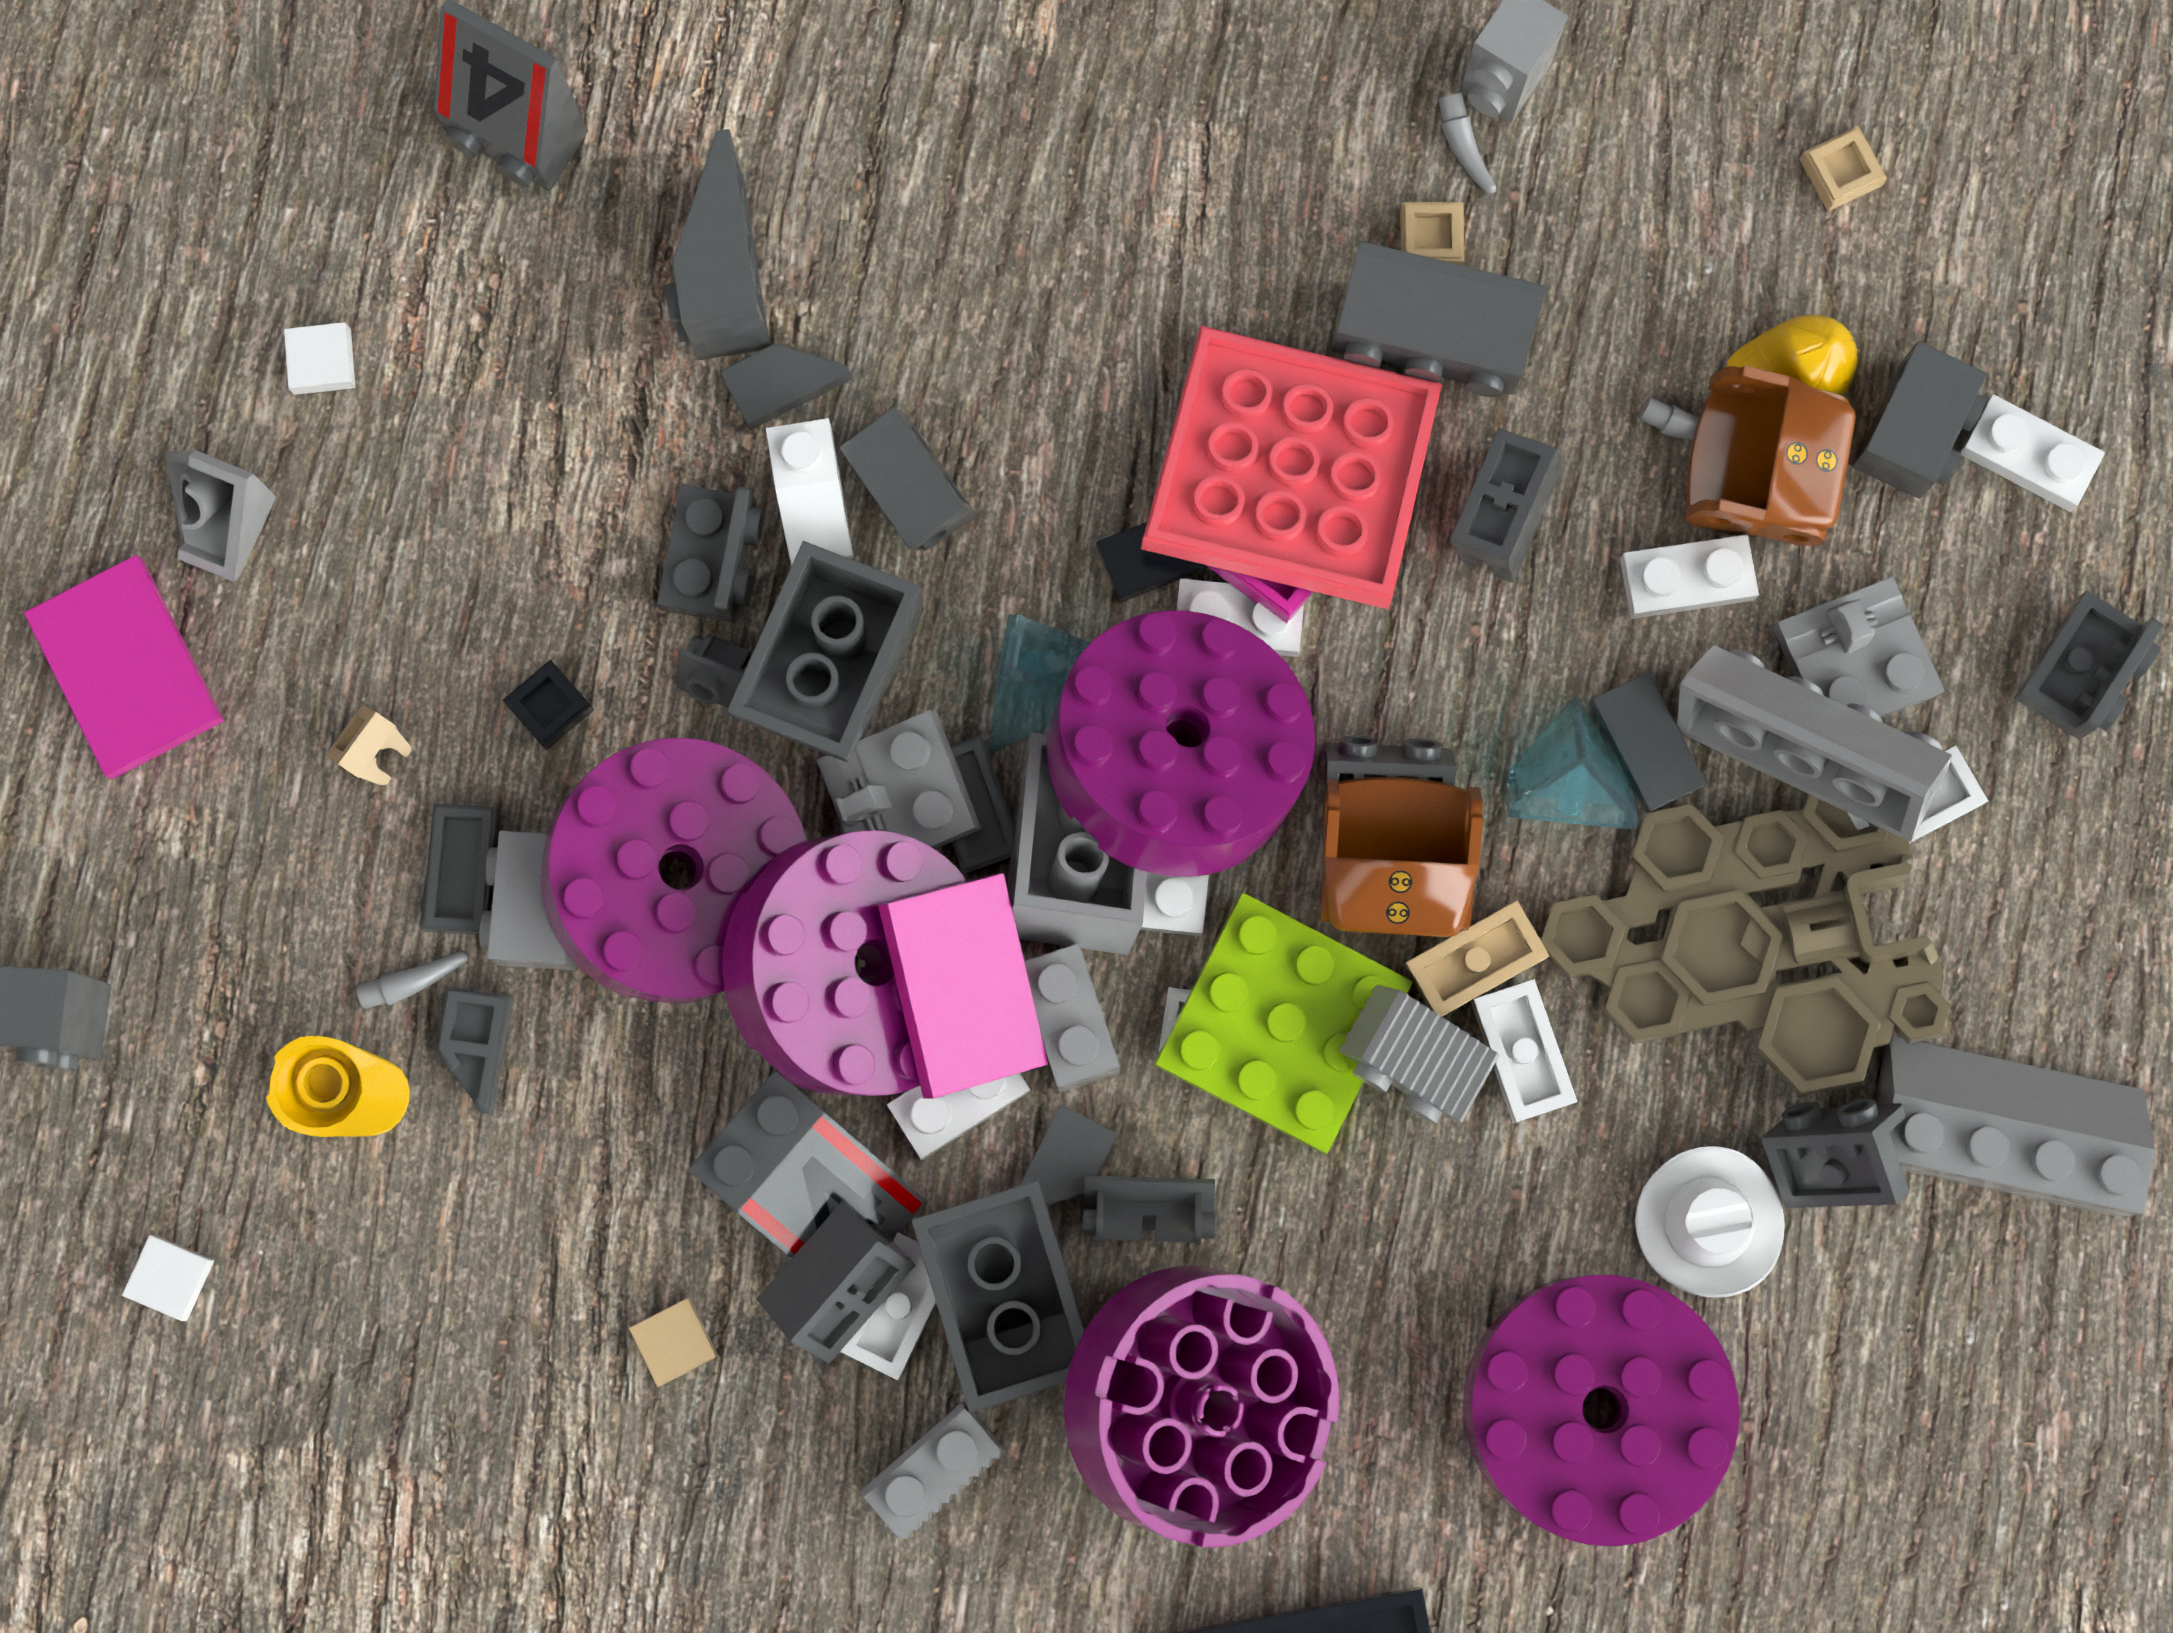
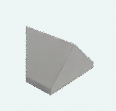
M196 450L164 451L182 546L178 549L177 559L234 582L240 577L276 496L253 473Z

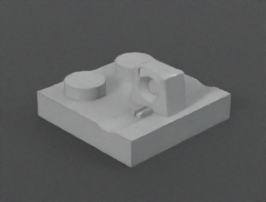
M1893 576L1779 621L1772 627L1793 675L1814 683L1822 690L1823 696L1845 706L1850 703L1865 706L1877 713L1882 719L1937 697L1945 691L1914 621L1904 604Z
M927 710L858 741L848 762L829 755L817 759L844 833L866 830L899 833L921 841L933 849H937L982 829L944 729L935 711Z

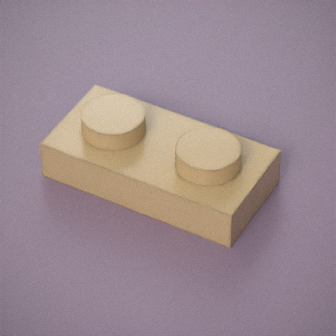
M1517 900L1470 926L1468 930L1459 932L1455 936L1407 961L1404 967L1427 1007L1443 1017L1544 961L1550 955Z

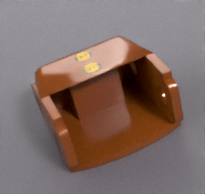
M1746 365L1743 367H1724L1710 377L1708 388L1711 391L1704 403L1695 429L1687 473L1685 520L1692 526L1735 536L1763 537L1802 546L1824 544L1827 530L1836 524L1839 517L1856 420L1854 409L1849 404L1847 398L1832 392L1816 389L1790 376Z
M1368 777L1340 782L1336 779H1326L1322 820L1323 853L1319 898L1320 922H1330L1334 928L1340 931L1451 937L1458 934L1461 930H1468L1471 923L1474 884L1480 862L1483 829V799L1479 787L1463 789L1442 782L1406 777Z

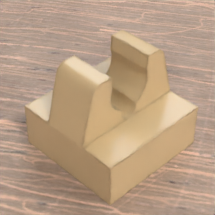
M362 704L325 756L357 778H362L379 785H387L391 777L378 768L376 754L380 749L392 748L394 751L407 757L411 752V746L396 729L397 726L376 711Z

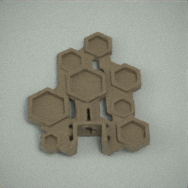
M1810 794L1807 795L1803 809L1789 812L1777 810L1745 817L1744 821L1715 827L1693 804L1646 813L1631 858V862L1636 868L1627 895L1602 901L1594 894L1554 902L1541 938V942L1550 955L1549 959L1568 979L1589 975L1611 989L1604 1013L1633 1044L1673 1037L1681 1033L1736 1022L1746 1032L1762 1029L1755 1051L1799 1097L1860 1085L1864 1081L1874 1047L1888 1045L1893 1029L1907 1044L1939 1038L1943 1033L1951 1006L1939 993L1944 975L1934 944L1927 936L1874 946L1870 933L1869 922L1861 895L1902 887L1913 866V856L1909 841L1869 823L1870 826L1857 830L1846 811ZM1823 866L1815 895L1812 898L1761 908L1748 895L1797 885L1802 870ZM1672 909L1662 940L1634 945L1626 939L1629 929L1654 925L1658 912ZM1830 962L1839 972L1772 986L1776 972Z

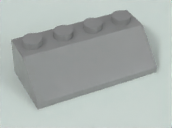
M1713 645L1690 669L1680 684L1677 727L1681 734L1910 842L1942 785L1952 755L1943 751L1942 746L1932 737L1917 731L1901 732L1882 723L1881 717L1873 710L1855 703L1845 706L1823 696L1822 690L1814 683L1797 676H1790L1786 679L1765 669L1764 664L1758 658L1742 650L1732 649L1728 652Z
M1891 1036L1889 1044L1884 1047L1875 1102L1876 1105L1901 1103L1906 1117L1889 1132L1903 1171L2117 1217L2145 1214L2155 1147L2144 1089L1923 1042L1907 1044L1903 1038Z

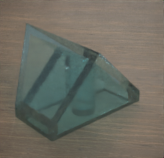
M1008 614L996 678L989 755L1029 737L1031 732L1038 733L1050 726L1051 718L1069 672L1077 658L1091 642L1024 616Z
M1575 695L1507 773L1505 792L1508 817L1636 830L1638 815L1633 786Z

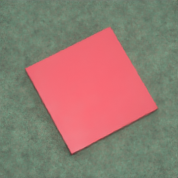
M1200 325L1141 549L1389 610L1442 383Z

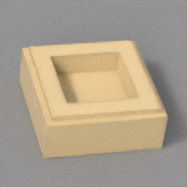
M1859 126L1804 151L1799 158L1827 212L1882 187L1887 180Z
M1402 202L1400 206V250L1463 265V202Z
M686 1298L629 1328L657 1387H661L719 1357L691 1298Z

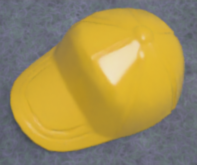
M1807 314L1785 320L1751 340L1733 353L1727 361V366L1743 367L1746 365L1790 376L1816 389L1844 396L1853 382L1857 369L1858 354L1853 336L1842 323L1828 316Z
M306 1036L289 1042L274 1056L275 1064L270 1077V1089L266 1099L268 1106L278 1121L292 1131L318 1137L379 1135L395 1127L407 1110L410 1089L403 1071L388 1060L359 1047L334 1038Z

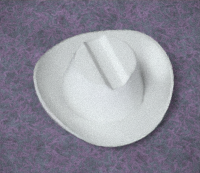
M1707 1146L1694 1148L1682 1152L1664 1163L1651 1176L1643 1188L1635 1215L1636 1234L1640 1248L1655 1272L1675 1287L1704 1297H1729L1741 1294L1757 1286L1775 1266L1784 1239V1213L1779 1195L1773 1183L1752 1159L1738 1151L1724 1147Z

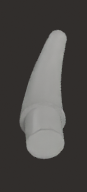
M1462 92L1438 98L1443 123L1440 124L1455 156L1475 183L1486 194H1493L1496 191V184L1488 173L1479 154L1472 131L1471 119L1466 113Z
M1650 396L1645 401L1638 419L1658 428L1659 433L1693 440L1699 417L1675 405L1669 406Z
M458 951L420 966L382 974L379 979L358 984L357 995L359 1002L364 1009L385 1003L388 1005L395 1004L429 987L467 962L468 955L464 951Z

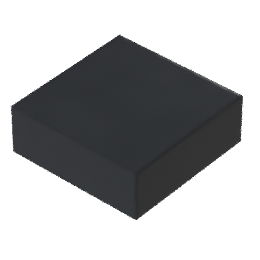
M551 659L502 700L546 751L594 711L593 707Z

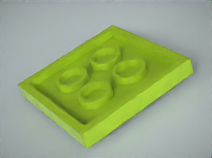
M1241 893L1153 1066L1316 1151L1328 1154L1363 1084V1081L1352 1074L1357 1063L1339 1052L1340 1045L1346 1041V1034L1352 1030L1353 1023L1359 1018V1012L1365 1008V1001L1371 997V991L1374 987L1380 985L1408 993L1413 981L1261 901Z

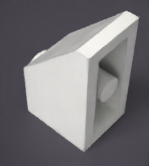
M829 418L766 428L775 490L791 566L802 541L849 559L854 558L836 442Z

